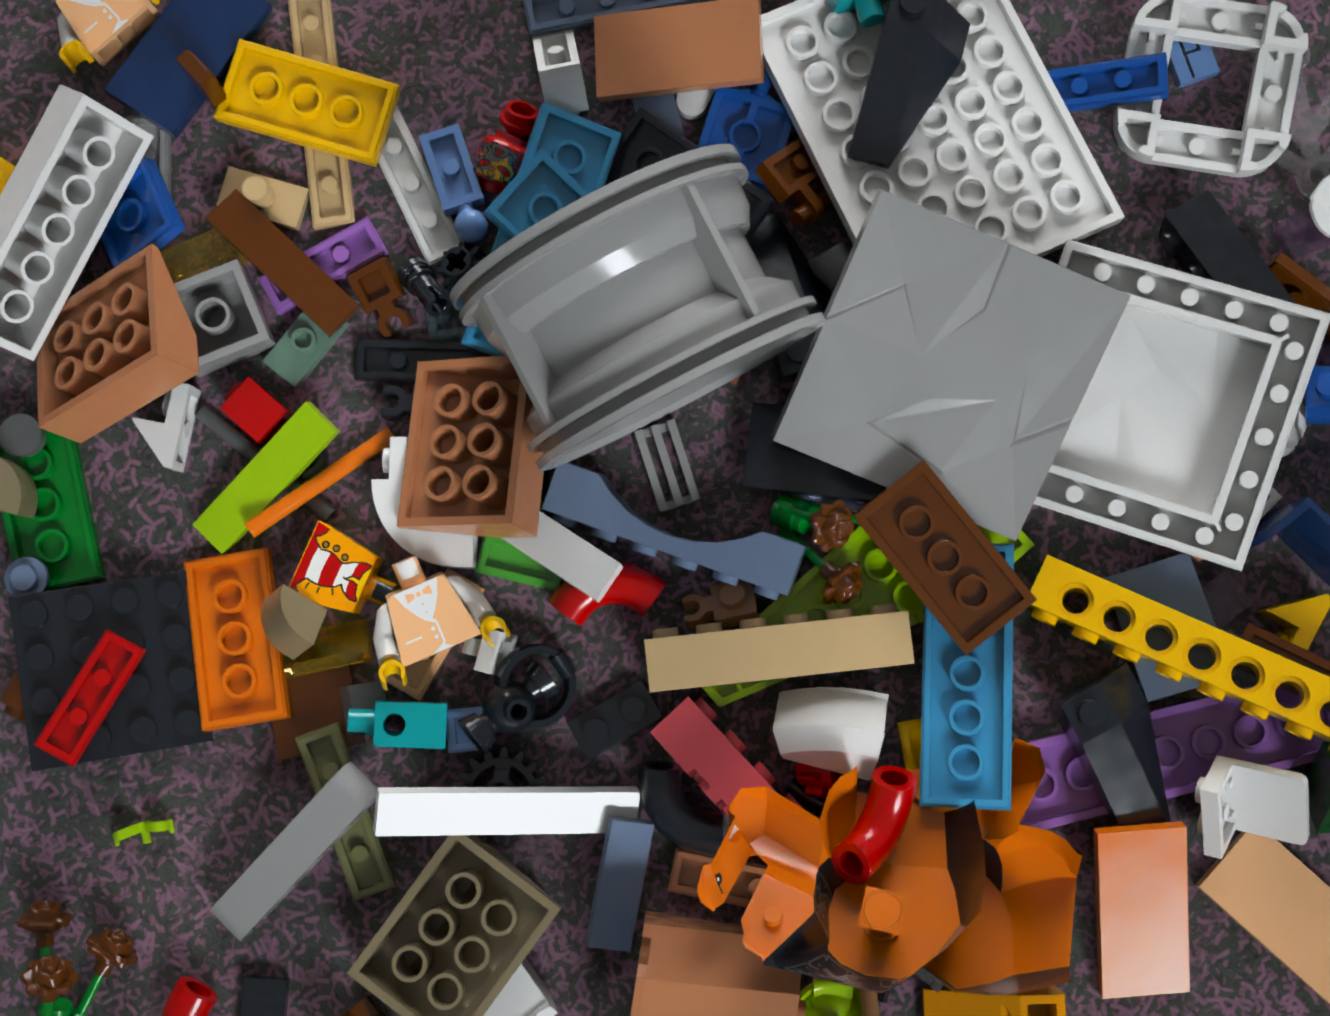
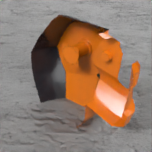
M1017 738L1012 743L1011 811L976 809L984 845L986 869L981 912L946 950L923 967L925 971L954 993L981 995L1016 994L1071 982L1069 966L1076 879L1082 856L1072 848L1067 840L1052 831L1021 825L1046 770L1040 748ZM917 768L910 770L917 780L912 805L920 806V769ZM925 807V808H929V809H933V810H937V811H942V812H947V811H952V810L959 809V808Z
M857 766L852 771L841 776L829 790L820 819L767 786L741 788L728 808L730 819L728 832L712 863L703 865L697 887L698 896L702 904L715 911L718 906L725 902L749 856L758 855L768 867L763 873L741 918L745 948L762 958L763 964L874 993H884L904 983L946 950L981 912L986 869L984 845L975 801L973 800L964 807L947 812L912 805L910 816L901 838L888 860L864 884L854 885L846 882L835 871L832 864V852L851 832L867 800L868 794L858 792Z

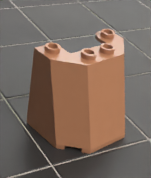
M652 911L645 912L630 1016H805L806 1000H799L801 974L764 965L762 958L745 948L742 925Z

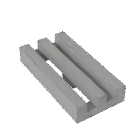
M675 419L668 420L663 424L650 426V428L634 431L659 512L662 513L700 501ZM667 431L670 433L689 491V495L683 497L681 496L661 434ZM654 437L674 500L665 502L645 438Z

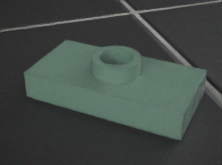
M302 312L262 362L298 389L348 328L350 323L347 321L329 338Z

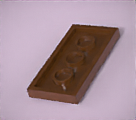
M923 459L852 515L966 656L1037 600Z

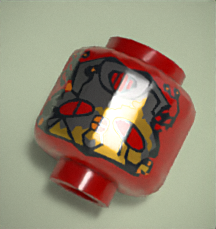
M497 130L495 135L484 136L472 163L474 173L482 179L480 187L499 195L517 175L528 142L500 130Z

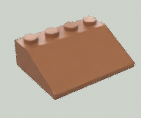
M153 244L148 245L67 298L37 355L38 428L81 444L199 374L197 336L157 246Z
M508 356L418 362L397 527L401 529L494 538L537 537L544 472L539 471L535 462L544 454L543 452L531 454L527 448V444L535 438L526 421L533 403Z

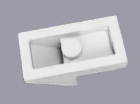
M182 383L173 388L171 392L166 393L162 406L163 415L166 417L164 423L132 417L134 424L163 467L182 473L184 472L201 390L190 384Z

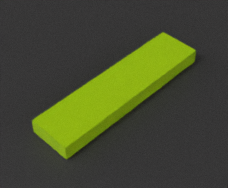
M305 402L192 525L221 554H227L249 531L244 523L274 504L341 431L311 402Z

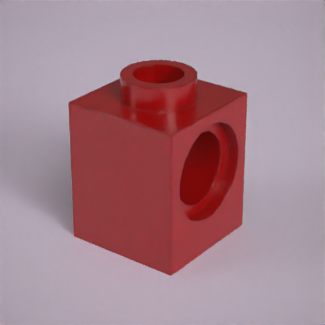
M249 376L244 382L240 380L229 388L224 396L226 401L220 407L237 425L263 446L294 415L264 387Z

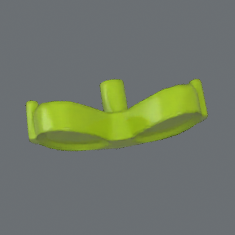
M173 819L147 820L112 833L115 846H119L121 840L141 833L143 844H148L152 842L150 832L169 830L173 834L175 833Z

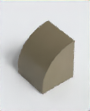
M0 457V511L34 519L38 504V493L33 478L18 463Z
M282 584L263 601L261 622L264 632L272 645L282 654L294 660L314 645L328 609Z

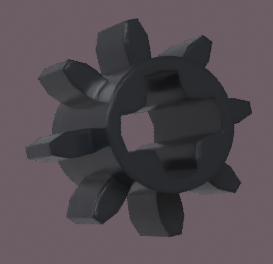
M459 242L457 247L444 251L441 266L436 268V271L444 279L442 285L451 292L455 284L487 255L479 246L473 247L470 251L463 242Z

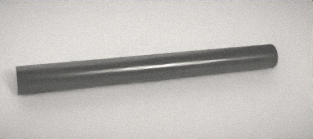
M204 405L197 412L196 418L249 461L261 450L259 446L208 405ZM297 478L286 491L290 493L304 482ZM316 495L304 504L325 522H328L337 511L335 507L320 495Z

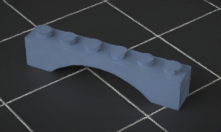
M570 462L555 468L542 506L543 510L553 513L552 519L559 524L571 528H576L577 522L593 527L591 535L614 543L617 536L633 541L631 549L653 557L656 556L658 550L673 555L671 563L692 571H696L698 565L714 570L712 578L737 586L739 579L755 584L754 593L773 600H778L780 594L790 595L807 545L767 531H762L742 539L723 542L696 541L673 535L652 525L633 511L617 493L607 475Z

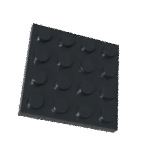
M186 571L9 597L32 771L69 765L34 746V743L106 629L145 649L147 652L77 764L214 741L213 732H203L201 728L186 590Z

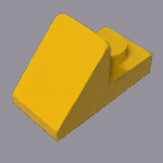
M1310 595L1255 612L1285 628L1283 633L1277 632L1276 636L1308 650L1330 608V595Z

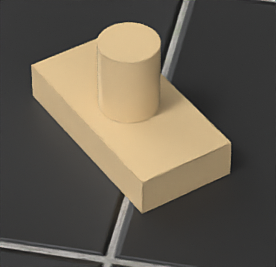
M231 166L228 167L216 206L237 189L273 224L299 231L310 197L308 188Z

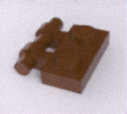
M800 138L764 160L754 170L780 204L789 198H792L797 204L796 209L789 214L791 223L796 227H800L804 223H813L822 217L824 209L827 207L834 208ZM814 182L819 188L818 194H815L809 185Z

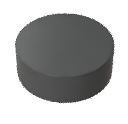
M23 413L14 414L6 418L0 426V444L11 455L22 458L32 457L38 454L46 443V430L38 428V419Z

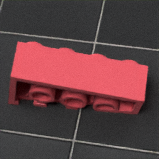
M687 696L650 730V733L681 768L698 782V786L721 811L723 810L729 819L728 808L741 788L767 786L776 792L771 785L777 779L760 760L752 766L741 754L748 747L731 729L723 734L712 721L718 715L701 696L695 702ZM790 793L785 796L786 799L803 808Z

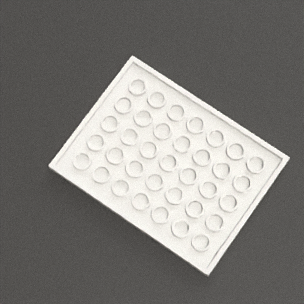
M797 0L761 15L763 65L853 245L878 189L904 198L1039 257L1063 248L1067 239L1077 242L1119 224L1125 217L1010 0H947L970 23L960 65L940 91L937 99L925 113L889 169L847 158L883 22L874 27L863 28L860 26L856 10L836 14L832 12L827 0ZM888 3L881 5L884 12V16L886 13Z

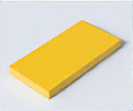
M239 38L223 86L227 99L217 106L214 118L221 123L377 167L401 88L396 83Z

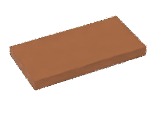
M716 0L594 16L596 98L600 102L764 83L761 0Z

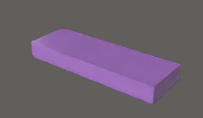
M368 216L303 252L336 284L345 280L346 276L381 257L389 255ZM264 275L258 277L277 314L282 315L296 307Z

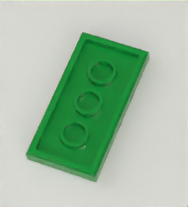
M46 431L47 439L43 449L32 457L22 458L11 455L0 444V457L14 461L25 468L33 478L38 493V504L34 519L3 511L2 516L11 562L21 557H32L43 562L50 576L46 591H52L104 579L106 576L79 444Z

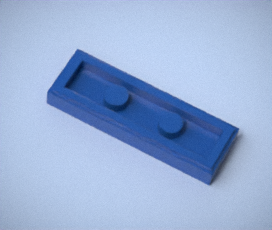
M1166 52L1047 70L1069 112L1169 98Z

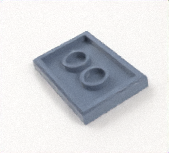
M1182 553L1104 578L1107 581L1216 627L1189 554ZM1114 610L1121 631H1124L1130 624L1129 617L1123 611ZM1154 628L1145 635L1148 646L1154 650L1162 651L1171 645V637L1164 629ZM1197 646L1188 652V660L1193 667L1204 670L1213 665V655L1207 648ZM1140 658L1138 663H1133L1148 702L1199 686V683L1183 676L1180 682L1168 679L1154 671L1157 666L1156 664Z

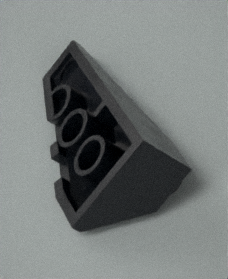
M775 213L766 216L748 241L765 276L791 280L801 298L810 295L814 296L817 304L808 311L809 314L822 312L824 315L832 294L814 275L807 263L809 260L778 215ZM816 331L773 357L780 384L796 379Z

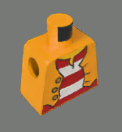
M318 520L289 587L321 606L360 614L366 599L383 605L387 602L385 595L397 590L398 584L377 576L383 563V558L332 525Z

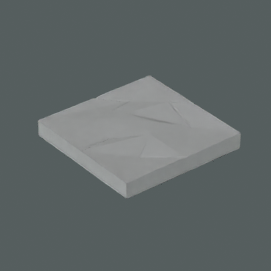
M878 189L824 312L826 323L814 335L772 432V439L775 442L884 487L890 486L923 459L976 525L1016 541L1131 295L885 190Z

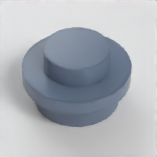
M21 557L14 560L8 566L4 575L5 587L12 596L45 592L50 580L49 571L45 564L32 557Z

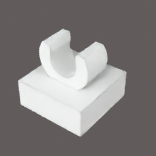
M493 630L489 637L495 647L488 646L483 637L482 640L471 638L464 642L462 653L477 657L474 670L495 675L501 661L515 649L517 635L510 634L508 638L505 632Z

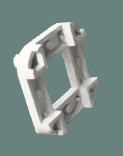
M1149 0L1139 10L1131 25L1124 58L1166 52L1167 64L1169 65L1173 41L1256 53L1242 131L1161 119V114L1159 113L1162 99L1115 106L1113 131L1118 147L1131 158L1146 164L1230 177H1249L1264 172L1281 156L1291 140L1292 134H1289L1303 54L1308 50V33L1303 32L1298 20L1286 10L1288 6L1276 1H1271L1268 6L1230 0Z

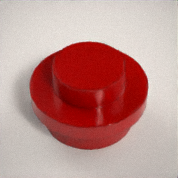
M513 100L508 102L506 108L500 112L499 122L508 134L517 138H526L531 135L539 110L528 102Z

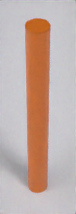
M386 427L244 523V525L255 538L383 451L384 448L390 446V437L395 436Z

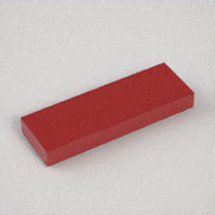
M106 629L37 738L34 746L75 767L147 651Z

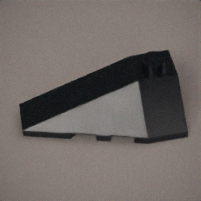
M889 0L847 158L889 169L925 113L937 99L940 91L960 65L970 23L947 0Z
M1122 663L1048 703L1115 826L1171 822L1148 701L1127 663Z

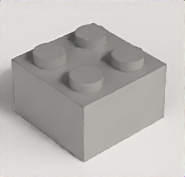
M238 259L174 283L197 336L199 374L195 376L198 378L270 350L276 345V340L248 272Z

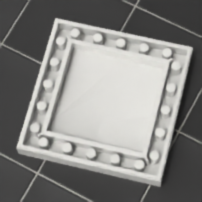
M1067 239L1058 265L1131 295L1033 504L1242 571L1330 322V313Z

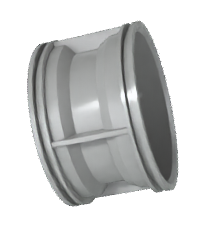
M726 143L714 144L669 157L581 197L501 245L472 267L452 288L449 299L454 308L460 311L459 318L463 325L479 327L488 343L509 357L533 403L526 421L535 438L527 444V448L531 454L543 452L544 455L535 462L540 472L559 467L589 454L701 398L782 353L826 323L822 312L811 315L808 312L817 304L814 296L810 295L801 298L791 280L765 276L745 237L750 228V205L742 188L748 180L749 172L746 166L740 163L741 158L734 145Z

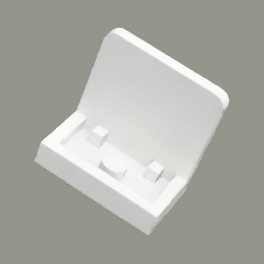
M1217 755L1207 776H1201L1198 779L1195 789V802L1201 804V813L1198 818L1197 833L1203 836L1204 855L1222 859L1235 830L1297 845L1307 843L1310 835L1308 779L1302 773Z

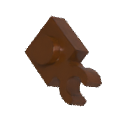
M381 257L346 276L365 314L378 311L380 315L378 318V328L383 336L387 338L394 335L390 324L393 316L400 318L404 328L414 325L412 314L406 308L400 307L397 302L399 298L407 294L398 280L388 257Z

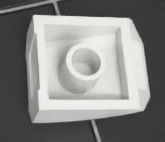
M814 687L779 692L773 733L780 755L783 759L841 774H846L857 766V778L870 781L879 759L885 735L889 695L844 687Z

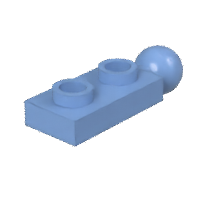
M457 123L418 136L445 216L448 217L458 213L454 222L456 235L467 243L479 242L488 231V222L486 217L474 208L486 203L477 176L473 171V165L459 124Z

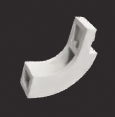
M390 437V448H384L382 454L383 473H389V479H371L374 505L383 526L403 549L426 562L452 569H476L478 536L401 529L397 527L408 437Z

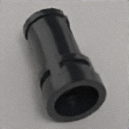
M412 258L400 267L398 280L411 295L419 299L429 315L434 317L440 316L439 311L433 304H437L443 314L450 309L452 302L449 299V294L438 284L436 275L424 259Z

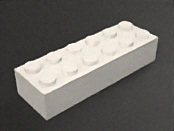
M61 84L57 88L0 195V347L32 361L38 355L154 137L87 95Z

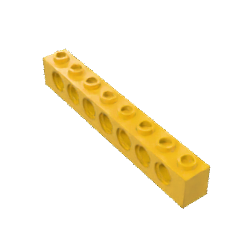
M1050 555L1046 556L1030 591L1037 599L1029 606V608L1033 609L1031 617L1055 627L1057 621L1074 628L1071 633L1073 636L1090 644L1096 645L1098 639L1114 645L1112 653L1133 663H1138L1140 658L1157 665L1154 670L1156 673L1173 681L1180 682L1183 676L1199 683L1197 691L1208 697L1223 701L1226 695L1242 703L1240 710L1253 717L1266 721L1268 715L1280 719L1286 722L1284 730L1300 738L1310 741L1312 735H1316L1330 742V727L1326 726L1320 718L1322 706L1330 703L1329 676ZM1072 592L1082 593L1089 601L1088 607L1081 613L1074 614L1068 612L1063 606V600L1068 594ZM1112 610L1123 611L1129 617L1130 624L1124 631H1111L1104 624L1103 619L1105 615ZM1154 628L1164 629L1171 637V645L1162 651L1154 650L1148 646L1145 635ZM1197 646L1207 648L1213 655V665L1204 670L1193 667L1188 660L1189 650ZM1238 665L1250 667L1256 674L1254 687L1243 689L1236 686L1231 677L1232 669ZM1289 684L1297 689L1300 701L1295 708H1285L1277 702L1275 692L1279 685Z

